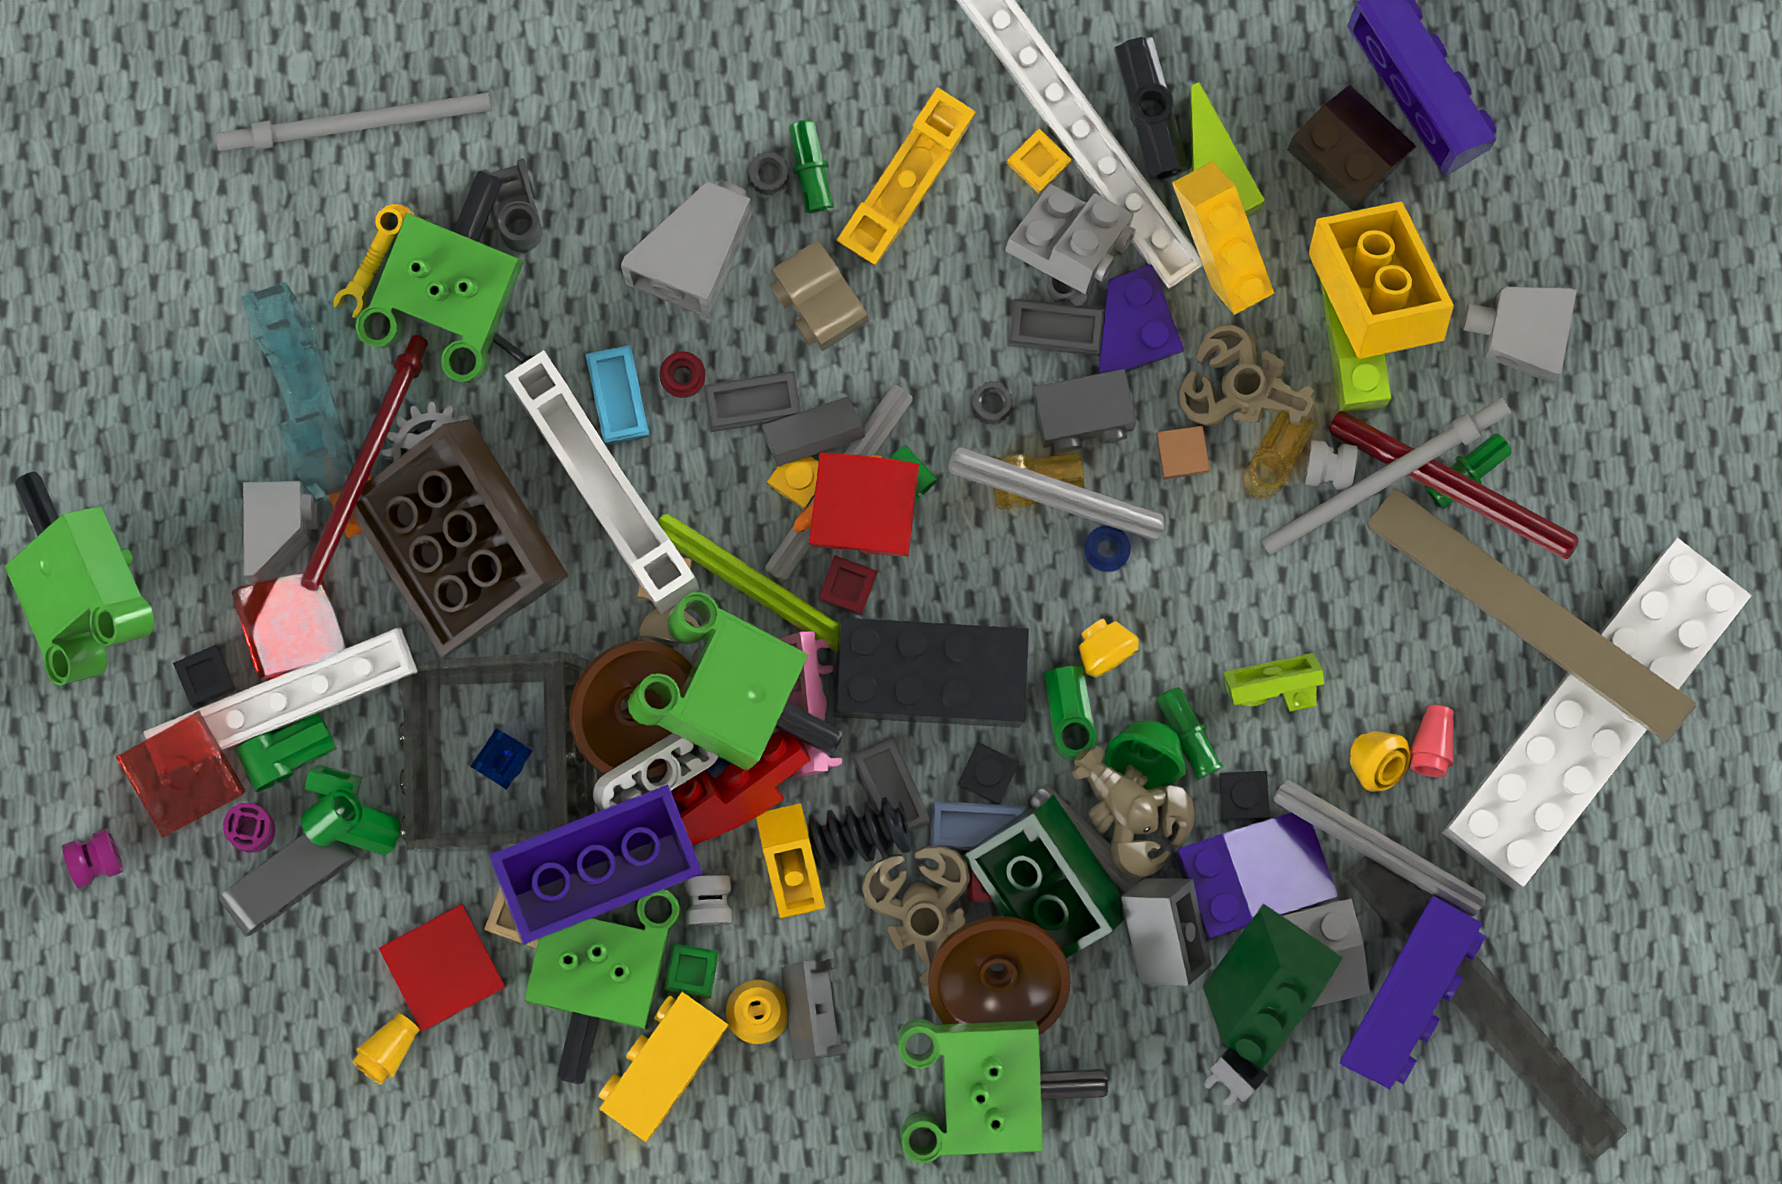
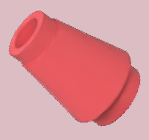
M1428 705L1426 707V712L1410 748V769L1413 772L1429 777H1445L1448 768L1454 765V711L1441 705Z

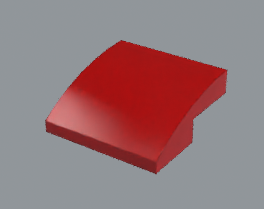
M820 452L809 544L817 548L859 550L864 554L909 557L919 464L870 456Z

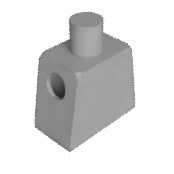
M1501 287L1496 294L1493 308L1468 303L1463 321V330L1488 335L1485 358L1547 382L1555 383L1562 373L1577 290L1568 288Z

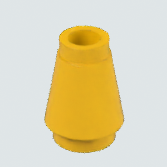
M397 1013L393 1019L388 1021L356 1048L358 1054L353 1059V1064L371 1080L382 1085L388 1077L393 1079L420 1029L406 1016Z

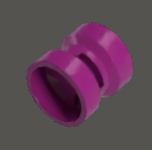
M241 803L232 807L227 812L223 821V831L226 839L234 847L247 853H257L265 850L272 843L275 836L276 825L272 816L262 807L253 803Z
M107 828L93 833L90 840L82 843L74 840L62 845L65 863L78 889L92 884L95 877L101 875L112 877L122 873L124 870L115 841Z

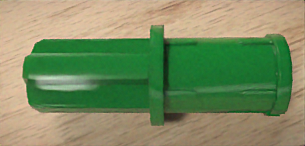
M811 120L797 121L790 125L789 131L797 166L793 168V173L798 174L803 193L805 213L829 210L834 208L826 168L829 167L828 161L822 160L815 124Z
M1493 434L1464 458L1460 455L1455 458L1456 463L1450 468L1482 484L1480 479L1510 456L1511 447L1500 434ZM1425 486L1428 494L1442 510L1454 501L1438 491Z
M1179 687L1173 688L1157 698V703L1169 726L1177 732L1182 750L1196 774V779L1199 780L1224 767L1204 732V729L1207 728L1206 724L1200 725L1182 689Z

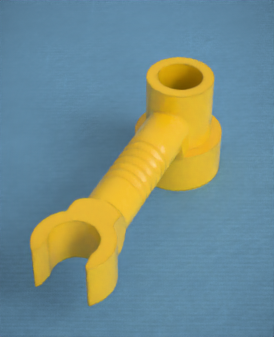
M391 204L378 212L375 219L378 231L370 245L371 247L368 248L366 256H364L360 267L353 279L348 283L346 289H342L336 294L333 303L334 308H339L348 295H353L357 300V307L352 314V318H357L361 311L367 307L366 296L369 292V287L379 266H381V262H383V258H385V254H387L392 243L396 241L406 213L414 215L408 207ZM395 214L398 218V224L395 229L390 230L388 219L391 215Z

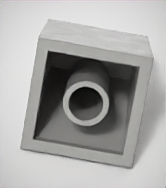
M707 181L624 256L621 268L625 285L710 319L752 222L751 199L745 197L746 191L730 182L720 181L718 186Z

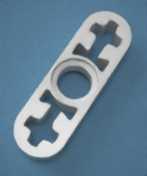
M672 733L600 777L593 790L594 802L600 810L617 805L610 800L614 797L613 788L615 786L624 789L620 794L622 802L667 784L671 791L712 766L718 756L699 747L700 754L696 757L688 753L693 749V743ZM671 751H674L681 756L676 759L671 754ZM656 759H664L667 764L665 777L657 783H650L646 775L648 766ZM638 783L643 790L640 791L634 788L633 785Z

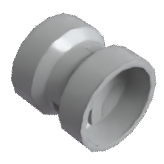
M1311 439L1306 457L1304 485L1318 487L1322 483L1328 484L1329 481H1332V485L1337 490H1346L1351 487L1356 468L1357 446L1342 444L1335 451L1325 441Z
M695 876L684 881V891L690 900V907L685 911L686 926L732 924V909L727 905V895L731 891L730 876ZM717 897V899L699 900V898Z

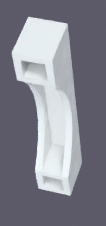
M543 350L507 373L505 377L511 390L659 613L662 614L678 604L684 596L698 591L699 586L695 576L626 478L545 351Z

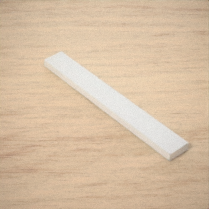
M957 0L1097 195L1134 214L1130 226L1136 229V232L1131 242L1147 264H1152L1156 276L1167 291L1171 290L1204 266L1196 248L1015 0Z

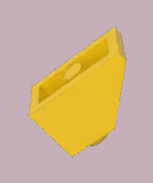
M798 803L768 810L756 817L780 919L824 909L825 903L802 804Z

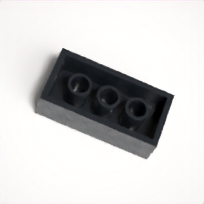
M842 617L838 624L833 717L1019 728L1025 722L1029 628Z

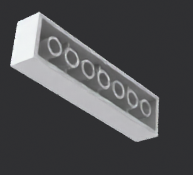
M1676 538L1665 548L1599 634L1673 687L1679 689L1752 595L1683 541ZM1567 673L1443 830L1442 834L1514 891L1523 888L1647 729L1573 675Z

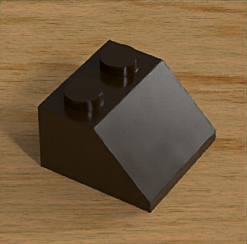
M1349 85L1325 103L1292 137L1287 150L1352 211H1355L1417 146L1358 91Z

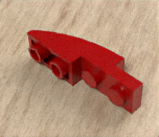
M779 730L771 734L759 762L748 771L731 763L716 778L707 770H704L676 787L671 793L691 844L695 845L738 828L784 800L778 784L811 761L803 741Z

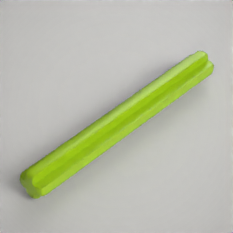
M663 514L658 519V524L679 552L804 632L815 631V639H824L830 646V649L837 653L838 622L670 514Z

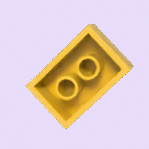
M1402 201L1316 219L1308 255L1358 359L1445 340L1454 305Z

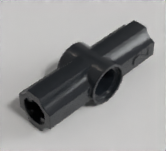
M1139 37L1115 46L1114 52L1130 106V120L1136 128L1150 180H1162L1187 171L1189 165L1173 112V97L1166 87L1153 37ZM1146 100H1154L1162 106L1163 113L1157 117H1149L1142 113L1139 105Z

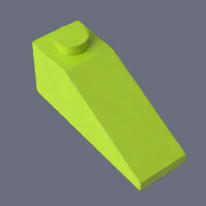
M1200 82L1192 85L1188 95L1190 173L1213 161L1235 184L1246 216L1249 218L1262 210L1265 200Z
M1320 280L1339 411L1353 413L1385 409L1391 400L1385 354L1362 359L1357 358Z

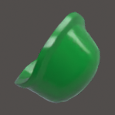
M1144 720L1127 725L1118 736L1110 740L1105 751L1104 763L1107 767H1112L1116 772L1124 775L1126 767L1132 765L1135 769L1141 771L1142 775L1147 776L1148 782L1143 786L1146 790L1163 785H1171L1186 773L1182 745L1177 732L1158 721Z

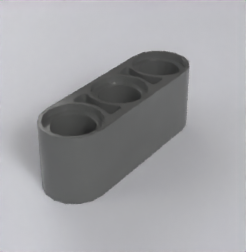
M303 834L229 887L220 895L219 900L245 937H248L264 927L263 921L266 925L301 901L303 899L301 894L304 897L308 896L340 873V866L344 870L358 856L347 843L335 841L326 847L319 846L313 843L306 834Z

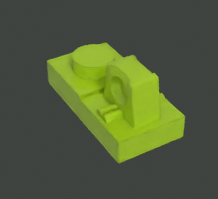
M1314 653L1223 671L1225 688L1233 705L1241 704L1247 707L1261 705L1268 698L1277 697L1281 693L1290 712L1315 707L1317 686L1325 684L1323 669Z

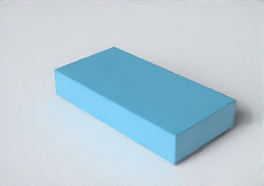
M631 345L586 354L604 444L609 445L650 436Z

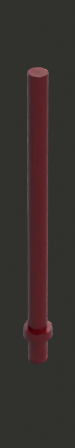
M411 336L404 354H399L395 360L394 368L396 372L301 579V586L309 591H317L412 379L419 377L422 371L423 364L421 359L428 346V341L422 336Z

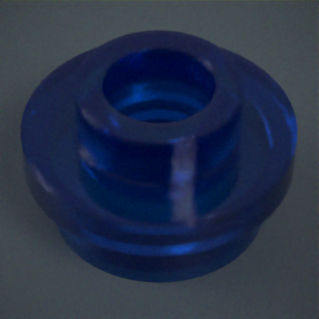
M1101 526L1094 529L1088 535L1084 545V554L1088 563L1101 572H1114L1122 568L1128 561L1131 552V545L1127 535L1122 530L1111 526ZM1105 541L1113 543L1116 548L1115 555L1108 558L1103 557L1099 553V545Z

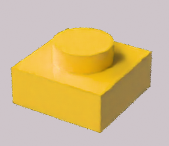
M808 456L779 466L768 479L767 485L805 510L815 495L818 461Z

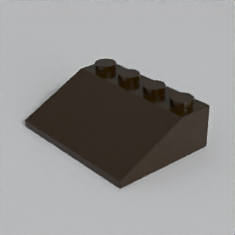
M471 419L443 424L365 484L352 513L441 658L449 655L536 601L569 577Z

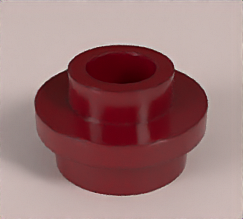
M681 351L669 355L663 361L659 377L662 387L666 392L674 397L687 398L701 390L705 382L706 372L702 361L696 355ZM679 368L689 369L692 373L690 380L686 383L677 382L674 379L675 371Z

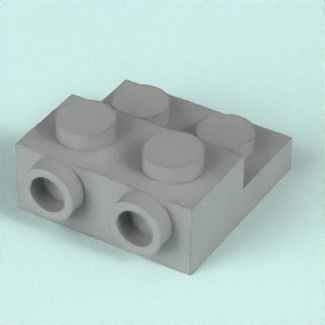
M1050 184L1008 239L1005 252L1086 294L1096 279L1101 282L1106 279L1116 259L1114 254L1116 251L1123 254L1129 247L1136 232V229L1130 226L1134 214L1095 193L1086 203Z

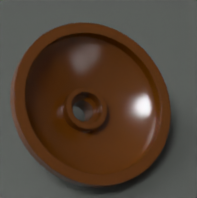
M650 640L622 642L606 649L592 660L576 683L569 711L572 736L584 758L596 769L606 774L672 734V732L657 724L649 726L640 724L632 717L629 708L624 711L620 710V703L625 697L630 696L632 691L646 677L652 674L660 673L669 676L676 682L681 693L693 667L689 661L676 650ZM646 690L644 696L647 704L655 709H663L661 696L655 691ZM671 751V754H672L676 759L681 756V755L677 754L676 752ZM656 759L651 762L647 768V779L667 771V764L664 759Z
M999 916L970 922L949 935L937 949L928 975L931 1004L943 1024L1036 1021L1039 1028V1036L1047 1031L1062 1014L1069 998L1071 983L1065 954L1050 934L1028 921ZM996 963H1002L1006 966L1001 971L990 969Z

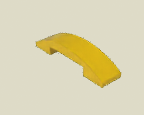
M937 87L913 123V129L865 202H861L837 238V242L876 266L941 173L973 120L976 111Z

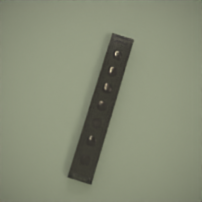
M1364 856L1343 875L1401 943L1405 945L1429 899L1417 885L1371 858ZM1477 955L1473 961L1464 957L1456 971V974L1462 976L1463 979L1451 1001L1589 1161L1594 1162L1629 1130Z

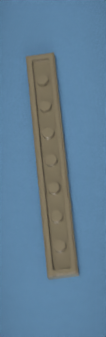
M1397 488L1390 493L1368 520L1367 526L1370 530L1665 743H1668L1696 708V702Z

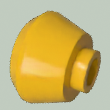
M1103 618L1081 633L1085 641L1078 646L1085 674L1098 678L1133 656L1139 650V638L1117 621L1108 625Z
M1376 730L1357 737L1350 748V765L1361 785L1370 792L1384 791L1393 787L1404 776L1410 763L1408 742L1404 737L1397 734Z
M750 980L739 985L731 993L726 1005V1019L732 1032L741 1040L751 1044L768 1043L780 1036L788 1024L784 992L778 986L766 980ZM753 1002H760V1005L751 1006ZM760 1015H763V1016H764V1017L761 1018V1019H758V1020L755 1019V1017H757V1016H760Z

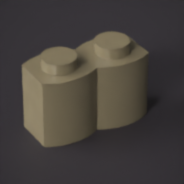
M816 240L772 268L773 277L776 281L771 283L770 287L784 308L791 304L801 319L794 322L809 346L816 342L820 349L824 351L869 322L868 314L819 240Z

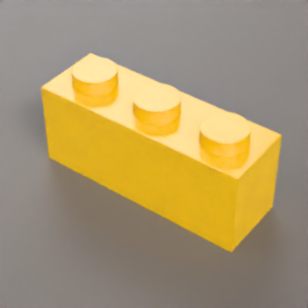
M1213 161L1172 182L1211 288L1230 311L1235 315L1275 294L1235 184Z
M683 992L677 1000L670 995L667 997L653 1018L660 1024L650 1038L642 1034L637 1039L626 1056L627 1059L632 1061L631 1065L622 1077L614 1073L598 1095L604 1100V1103L599 1108L601 1111L647 1143L729 1028L726 1022Z

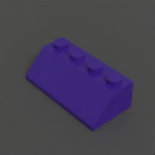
M1358 0L1347 27L1442 175L1446 177L1489 151L1496 141L1494 122L1484 109L1478 111L1469 97L1472 94L1471 88L1462 73L1459 71L1454 73L1445 60L1447 51L1440 38L1435 33L1429 35L1420 20L1423 19V15L1416 1Z
M668 784L489 855L522 945L703 874Z
M1432 895L1339 1064L1388 1089H1391L1395 1080L1404 1084L1417 1061L1409 1056L1416 1042L1419 1039L1427 1043L1440 1018L1433 1015L1435 1008L1441 998L1448 1002L1451 1001L1463 979L1462 976L1456 974L1463 958L1467 957L1473 961L1486 938L1484 934L1479 932L1483 923Z

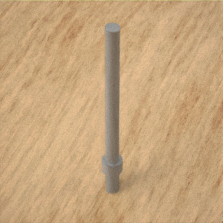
M481 93L271 125L270 120L251 123V128L216 133L218 151L255 146V150L274 148V143L491 111L489 93Z
M1502 397L1471 416L1468 412L1451 422L1453 427L1261 539L1265 549L1270 555L1276 553L1462 442L1466 446L1482 437L1481 431L1512 413L1508 404Z

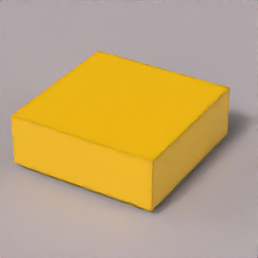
M1038 129L1007 159V164L1040 194L1071 163L1072 159L1044 132Z

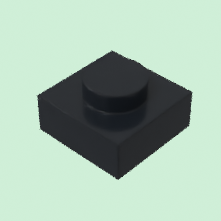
M217 645L173 663L190 706L193 708L236 690L220 648Z
M977 742L957 786L1000 805L1019 765V761Z
M1267 771L1219 774L1222 821L1270 818Z

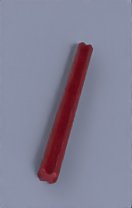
M1339 411L1329 426V431L1333 436L1350 445L1357 446V449L1387 465L1414 450V448L1344 411ZM1434 459L1408 474L1411 478L1563 559L1570 558L1578 545L1579 540L1574 533Z

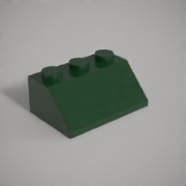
M1054 794L1015 817L963 855L1002 915L1028 921L1045 930L1056 940L1066 958L1113 932L1124 920L1121 893Z
M1263 903L1203 985L1223 1043L1241 1057L1263 1070L1322 994L1343 957Z

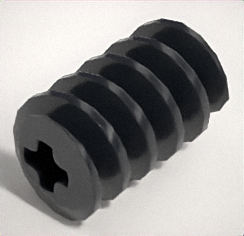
M887 797L881 798L880 812L875 813L868 801L863 802V811L860 817H857L850 805L845 806L843 821L838 820L833 810H827L826 825L822 826L814 814L809 815V840L814 860L819 870L821 869L822 861L829 870L837 869L840 856L847 866L855 865L858 852L866 862L873 861L876 847L884 858L891 857L894 850V842L902 853H908L911 850L907 818L900 801L898 808H893Z

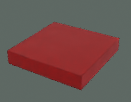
M463 904L378 948L421 1032L432 1028L506 988Z

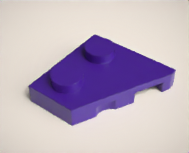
M1152 264L1108 280L1098 374L1121 369L1129 372L1184 351Z

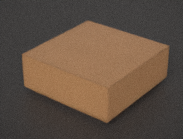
M1203 425L1157 432L1156 439L1163 480L1210 472Z

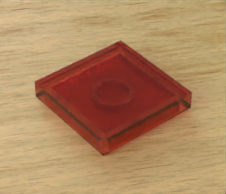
M304 573L240 586L231 592L259 680L286 674L346 649L324 579L317 591H309L301 586L300 582Z
M200 711L189 715L116 756L117 761L162 838L246 792Z

